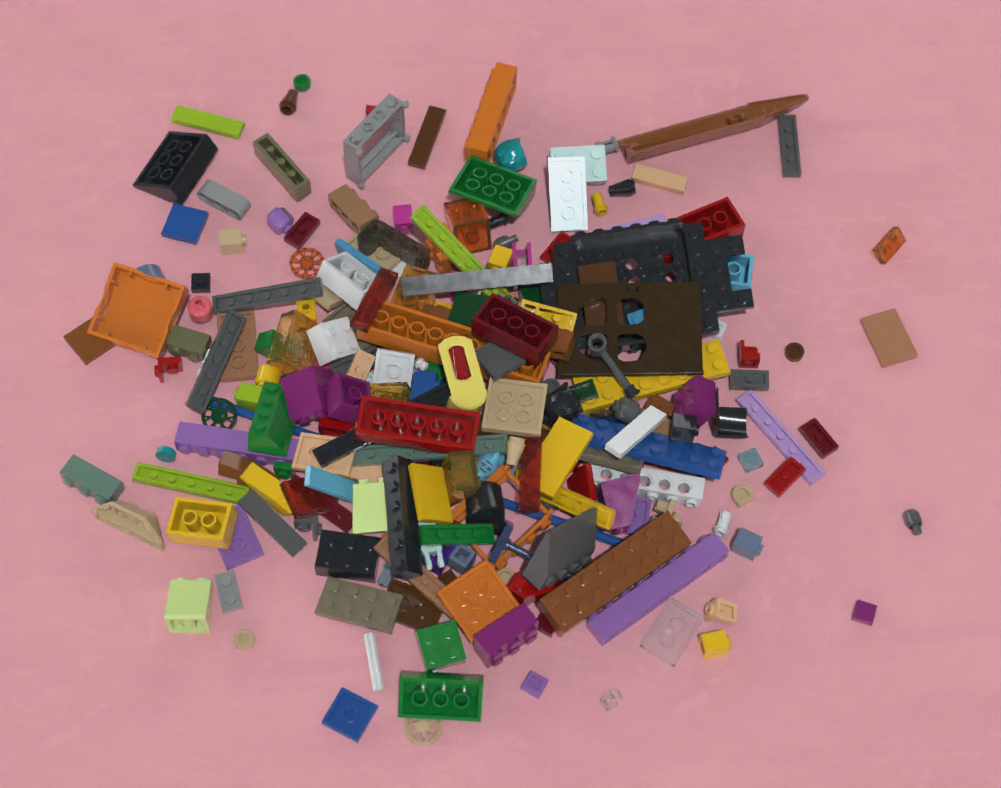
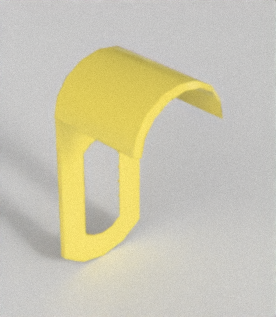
M464 336L446 338L438 345L451 393L445 407L480 412L487 398V389H485L472 339ZM453 346L464 347L471 376L466 380L456 378L449 349Z

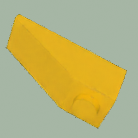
M525 299L519 300L518 306L558 325L561 330L567 329L573 332L578 313Z
M253 462L250 463L239 477L282 516L290 515L302 501L287 485Z

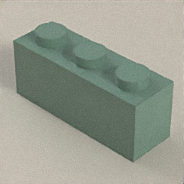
M74 454L59 472L62 482L66 486L77 488L82 495L93 497L100 505L117 501L125 490L121 480Z

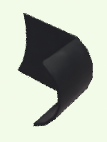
M717 387V412L714 414L715 435L717 437L749 438L746 430L747 408L719 407Z
M479 481L467 486L464 490L468 524L492 523L494 535H499L505 523V508L501 486L492 481Z

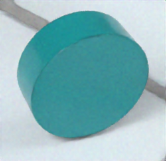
M160 446L157 448L155 456L160 461L170 463L175 460L176 452L171 447Z

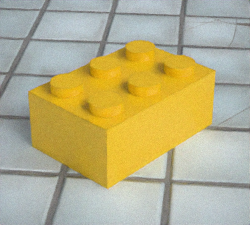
M175 497L166 534L173 543L229 549L238 511L232 503Z

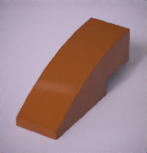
M225 450L218 463V474L237 479V485L249 487L239 477L251 462L280 481V478L267 468L233 452Z

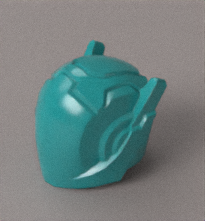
M519 137L503 141L496 147L494 151L496 165L515 172L527 166V159Z

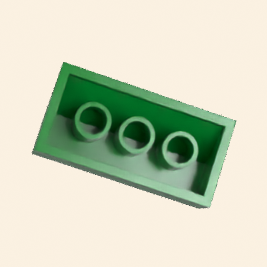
M264 382L248 432L247 450L287 456L296 423H291L282 384Z
M401 671L398 717L481 722L484 675Z

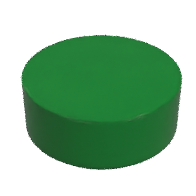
M305 74L295 76L293 79L295 90L298 92L308 91L311 87L310 77Z

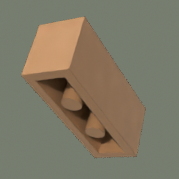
M347 184L328 194L330 207L360 238L379 228L378 213L372 210L367 202L361 199L357 192Z

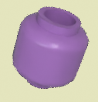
M275 207L267 215V224L276 234H282L283 232L287 234L293 227L294 217L284 207Z

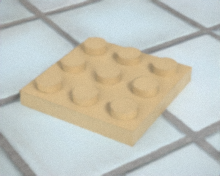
M490 377L482 431L540 438L548 384L502 378L494 382Z

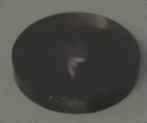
M607 409L590 412L591 417L613 415V410Z

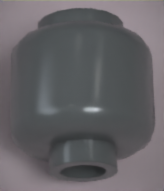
M623 396L619 400L616 399L612 405L614 418L625 424L631 423L642 412L639 402L627 396Z

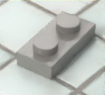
M234 570L214 575L223 614L243 610Z

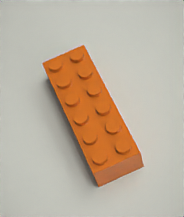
M497 62L495 68H491L490 82H486L485 96H481L480 110H476L475 124L471 125L469 131L470 138L466 139L464 149H466L464 159L466 161L472 155L491 162L517 88V66Z

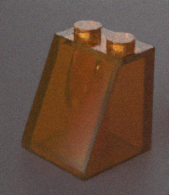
M468 199L444 203L447 226L471 254L492 249L489 218L483 205Z

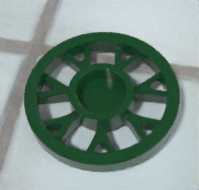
M211 399L205 412L201 414L203 425H208L207 421L212 419L213 423L210 426L216 427V423H218L221 428L232 429L237 421V410L234 404L227 399ZM216 402L218 408L213 409L212 403ZM223 402L228 403L225 409L221 408ZM207 409L212 411L211 416L205 415ZM232 410L233 416L228 417L227 411ZM226 420L231 423L229 427L223 424Z

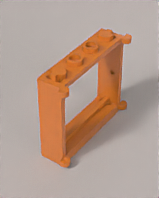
M509 464L501 465L485 481H492L501 486L508 480L544 516L515 543L523 547L526 543H532L537 538L536 534L541 529L544 531L552 523V514L555 511L552 508L548 511L509 471L511 468ZM465 499L451 511L452 524H459L467 517ZM468 545L482 561L488 560L489 557L477 545ZM507 550L498 558L496 564L491 561L489 562L495 571H501L508 565L507 561L512 556L514 558L517 557L518 554Z

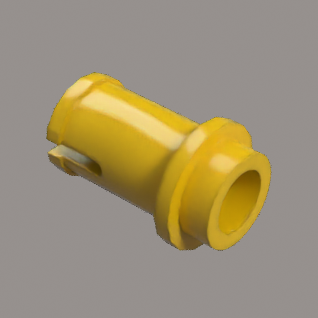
M593 193L591 200L595 207V214L598 216L606 215L608 206L604 203L602 193Z

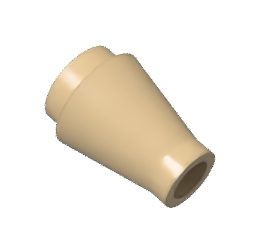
M514 436L509 437V440H507L506 464L517 466L526 446L524 444L525 439Z

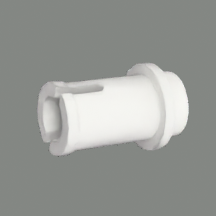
M721 511L719 514L717 525L713 528L718 537H725L729 533L728 527L732 518L730 512Z

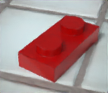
M791 456L765 482V486L780 498L804 474L806 468Z

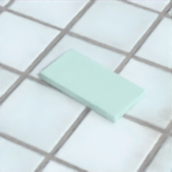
M585 157L548 158L551 232L588 230Z

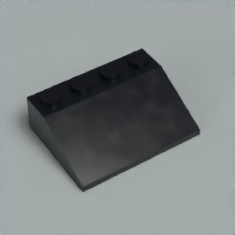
M169 131L133 183V186L168 202L183 203L214 157L218 147L208 134Z

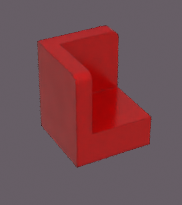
M740 340L738 346L739 368H758L760 353H758L757 347H745L744 340Z

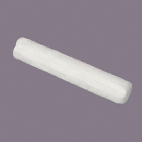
M374 632L365 633L364 641L373 691H382L384 685Z

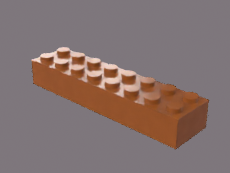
M667 510L545 595L536 605L559 637H562L681 553L692 542Z

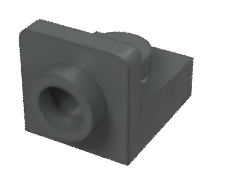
M294 515L295 529L300 532L313 530V541H318V535H321L322 523H319L318 516Z

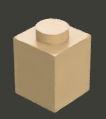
M241 228L218 230L222 255L244 253L243 246L247 245L245 234L241 233Z

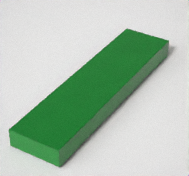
M492 523L418 526L420 546L492 545L495 543Z

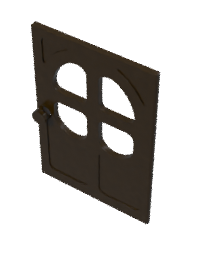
M700 282L558 284L559 309L578 313L581 308L592 301L602 299L607 302V323L605 325H579L575 321L573 332L575 340L580 336H591L595 333L606 336L608 339V354L624 376L704 374ZM621 299H635L639 301L646 311L644 320L639 324H619L617 322V302ZM619 336H641L646 342V350L643 356L636 361H621L618 358L617 339ZM576 343L570 361L558 359V377L615 376L605 361H595L586 357L578 350Z

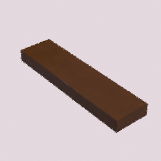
M429 105L408 160L409 166L425 170L444 121L446 109Z

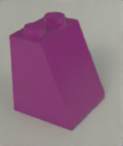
M311 365L280 379L291 423L304 426L310 424V421L313 419L326 417L328 410L324 384L334 376L333 370Z
M640 474L600 483L604 505L616 510L610 533L615 532V535L627 533V529H630L641 479Z

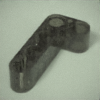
M381 220L371 221L357 236L358 251L366 256L373 254L378 247H381L418 270H426L430 266V251L426 246Z

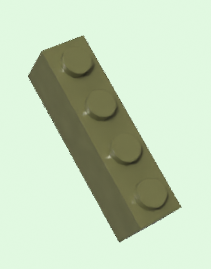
M269 133L253 141L255 155L296 202L312 193L310 180Z

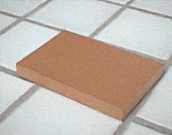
M895 308L860 319V323L882 368L917 358L918 354Z

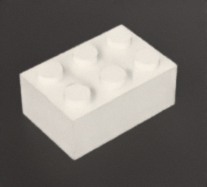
M347 251L323 260L316 276L322 279L324 286L328 287L356 311L366 306L370 296L380 299L387 284Z

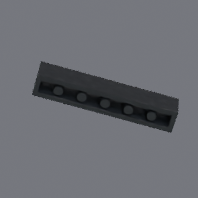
M396 455L382 461L391 576L410 580L423 575L419 523L408 465L413 463V460Z

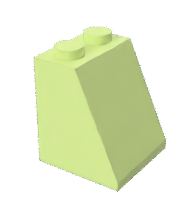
M384 477L378 478V482H370V479H359L357 484H353V534L388 531Z
M177 578L176 580H170L164 620L169 633H210L213 602V584L211 580L206 578H197L196 580Z

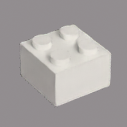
M348 316L320 323L306 331L320 367L352 356L356 353L357 349H360Z

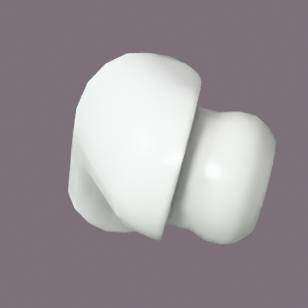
M418 357L415 359L413 375L414 371H425L429 367V363L424 358Z

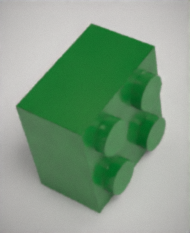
M456 620L416 630L415 636L425 672H432L466 662L467 658Z

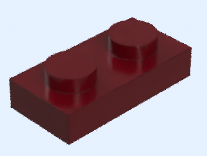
M305 211L284 236V241L300 250L321 224L320 219Z
M813 418L799 428L801 434L822 459L838 450L839 445L816 418Z

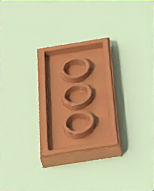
M254 310L237 312L246 317V320L220 376L221 383L255 380L259 367L258 352L254 350L257 341ZM217 313L218 331L226 313Z

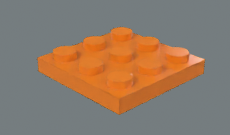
M487 559L436 593L471 644L474 642L475 634L519 606Z

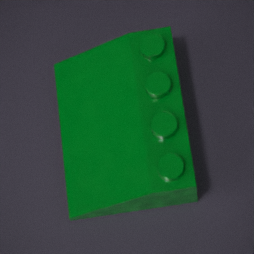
M470 155L448 192L517 217L529 206L533 199L537 179Z

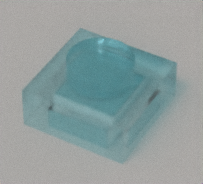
M756 448L737 455L745 473L761 468L764 465Z

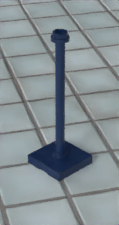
M506 520L488 555V560L496 564L502 550L506 551L507 549L528 560H531L534 553L511 542L509 536L514 528V524ZM569 573L565 578L570 579L576 574Z

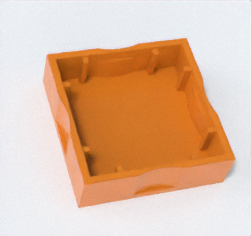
M114 262L104 286L103 297L96 307L87 333L92 337L155 359L164 358L167 351V340L174 325L178 322L189 290L184 285L160 277H152L140 270Z

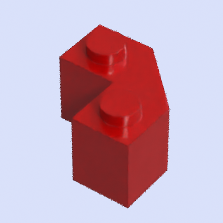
M516 572L507 588L519 605L525 602L528 606L530 603L538 602L545 595L553 591L558 586L560 580H557L549 588L546 586L538 590L526 577Z

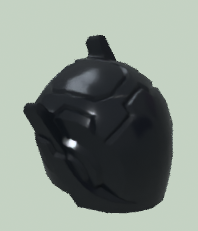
M568 382L563 383L546 399L544 417L549 423L555 424L559 417L571 422L584 411L583 408L580 409L581 402L578 395L568 388Z

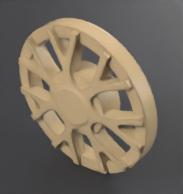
M405 718V735L414 744L429 745L435 742L442 733V720L436 722L437 720L435 719L432 721L429 719H417L416 722H412L409 720L410 718ZM432 724L439 725V730L431 729ZM415 726V730L408 733L407 727ZM429 732L433 735V738L430 740L426 737V734ZM417 733L422 735L420 741L414 739Z

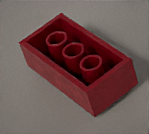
M494 293L488 297L472 318V333L536 366H539L558 340V325Z

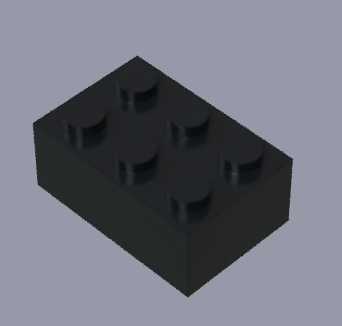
M322 529L315 561L316 575L376 583L380 555L373 548L381 540V537Z

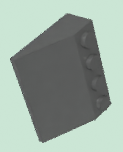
M594 506L546 532L522 573L538 590L546 586L548 588L551 587L557 580H563L569 573L574 574L580 567H586L592 561L591 556L595 551L597 508Z

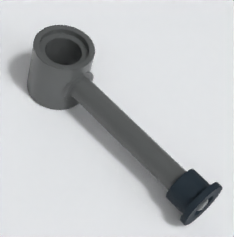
M600 333L591 335L588 339L589 353L594 357H602L624 387L627 397L634 398L640 393V390L629 383L608 354L606 337ZM595 342H600L603 346L601 348H594L592 345Z

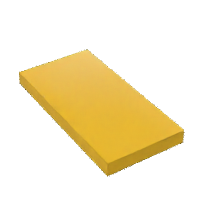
M559 417L519 479L520 483L554 500L593 438V432Z

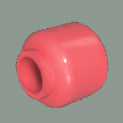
M196 296L189 301L187 309L191 320L203 324L212 318L213 307L207 297Z

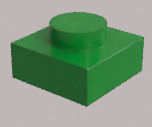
M274 461L273 470L278 478L287 480L296 474V470H292V463Z

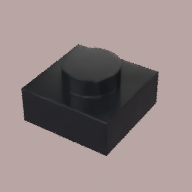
M191 273L192 293H211L210 273Z

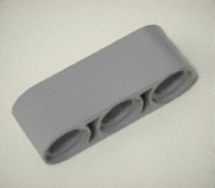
M208 179L197 192V196L201 201L236 220H240L251 206L245 197L211 179Z

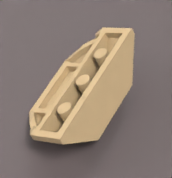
M123 500L111 501L92 509V514L96 520L162 552L165 550L157 519L150 510L146 509L143 511L131 501L127 503Z

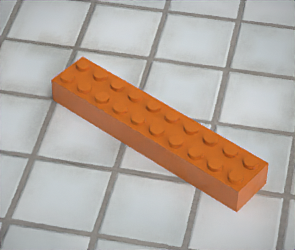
M371 296L356 328V339L391 350L415 353L417 358L422 357L426 361L442 366L438 345L447 337L467 335L469 339H472L474 350L489 343V341L472 333V328ZM548 352L539 366L526 360L525 365L502 377V379L543 383L549 367L551 352ZM478 362L482 378L489 380L490 376Z

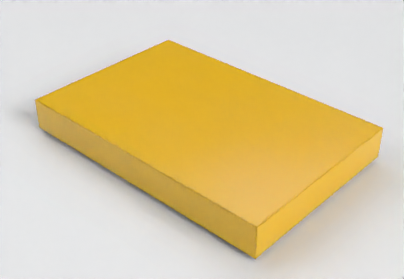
M416 463L408 465L418 521L452 524L453 518L443 468Z

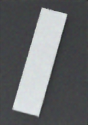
M650 405L607 442L605 450L621 459L666 420L667 414Z

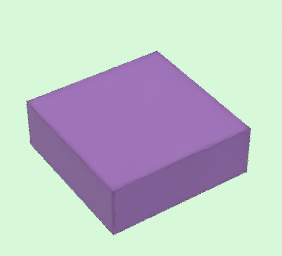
M530 671L521 686V690L539 699L549 680Z

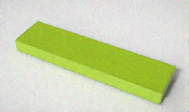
M180 105L176 106L171 117L172 123L238 140L245 127L243 121Z

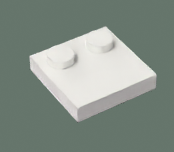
M377 348L372 387L410 392L416 354Z

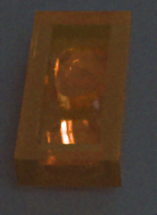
M893 226L872 251L880 264H886L907 240L900 228Z

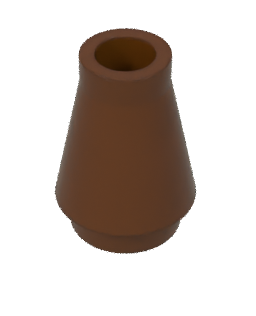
M289 89L279 103L280 111L285 115H292L296 111L298 92L294 89Z

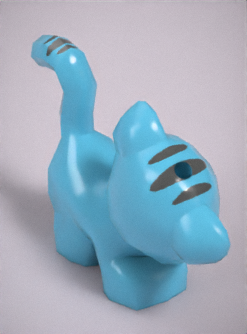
M498 451L496 453L486 452L478 456L475 469L470 475V482L459 492L457 501L461 502L465 499L464 490L467 486L475 482L485 481L505 463V456L500 455Z

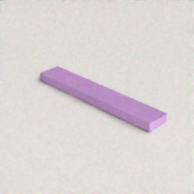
M751 389L736 399L739 407L747 408V416L786 460L792 456L806 468L801 477L809 486L825 476V471Z

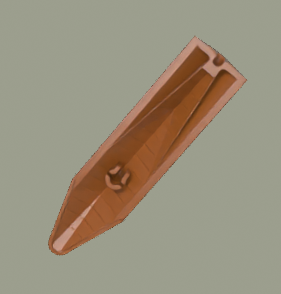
M799 94L749 102L744 106L617 140V143L625 161L631 163L761 127L808 101L809 96L807 94Z

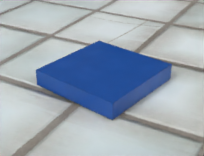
M173 203L161 235L162 237L197 245L209 213Z
M342 687L321 723L358 743L376 713L378 705Z

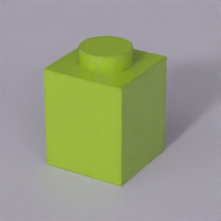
M241 382L239 388H236L234 392V399H236L237 405L255 411L263 386Z

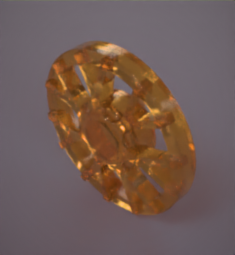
M301 248L292 254L290 269L299 278H315L319 269L314 268V266H321L324 257L314 248ZM306 252H311V256L306 255ZM298 254L302 257L300 260L296 258ZM316 256L320 257V259L317 261H314L313 259ZM293 264H300L299 267L293 268ZM301 269L305 271L303 274H300L298 272ZM312 270L314 273L309 275L308 271Z

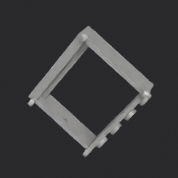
M389 93L343 140L346 178L358 185L359 189L365 188V182L404 141H410V135L407 134L405 136L404 108L409 107L407 100L403 102ZM389 120V130L360 159V156L363 154L361 148Z

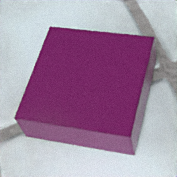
M857 600L852 620L872 626L877 605Z

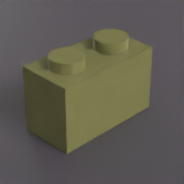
M174 325L166 345L168 352L175 357L182 356L192 362H201L204 360L207 350L211 348L212 340L209 334Z

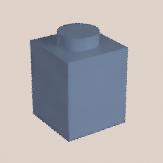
M741 527L731 551L753 561L755 555L760 556L764 547L761 544L763 537Z
M457 545L448 557V567L461 575L468 572L476 562V552L465 545Z

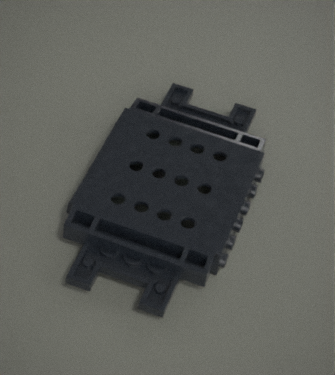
M670 218L665 222L655 220L644 225L634 223L630 227L624 228L622 226H614L610 230L595 229L589 233L584 231L576 232L574 235H571V241L553 244L555 262H548L552 263L553 282L539 283L542 304L558 308V284H580L577 266L615 261L618 283H628L633 277L637 278L640 283L669 282L665 276L667 273L673 272L677 276L673 282H700L702 337L719 334L718 313L754 308L751 288L732 291L727 257L745 255L742 235L705 240L702 222L683 225V219L678 220V218ZM665 255H672L674 261L671 264L664 263L663 257ZM634 260L637 266L634 269H628L626 262ZM537 284L521 285V287H523V286H530V285H537ZM621 299L624 323L629 325L626 315L644 309L642 304L634 305L631 299ZM584 308L578 311L576 322L579 325H586ZM621 335L617 339L618 354L646 349V342L638 335ZM588 336L578 337L576 347L582 354L588 353V357H591L592 355L588 351ZM595 342L592 346L594 348H601L603 345L600 342Z

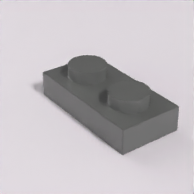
M730 370V390H769V370Z

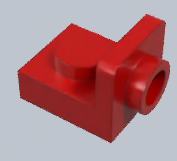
M181 356L157 358L158 365L154 366L155 377H159L160 383H164V373L176 374L183 372Z

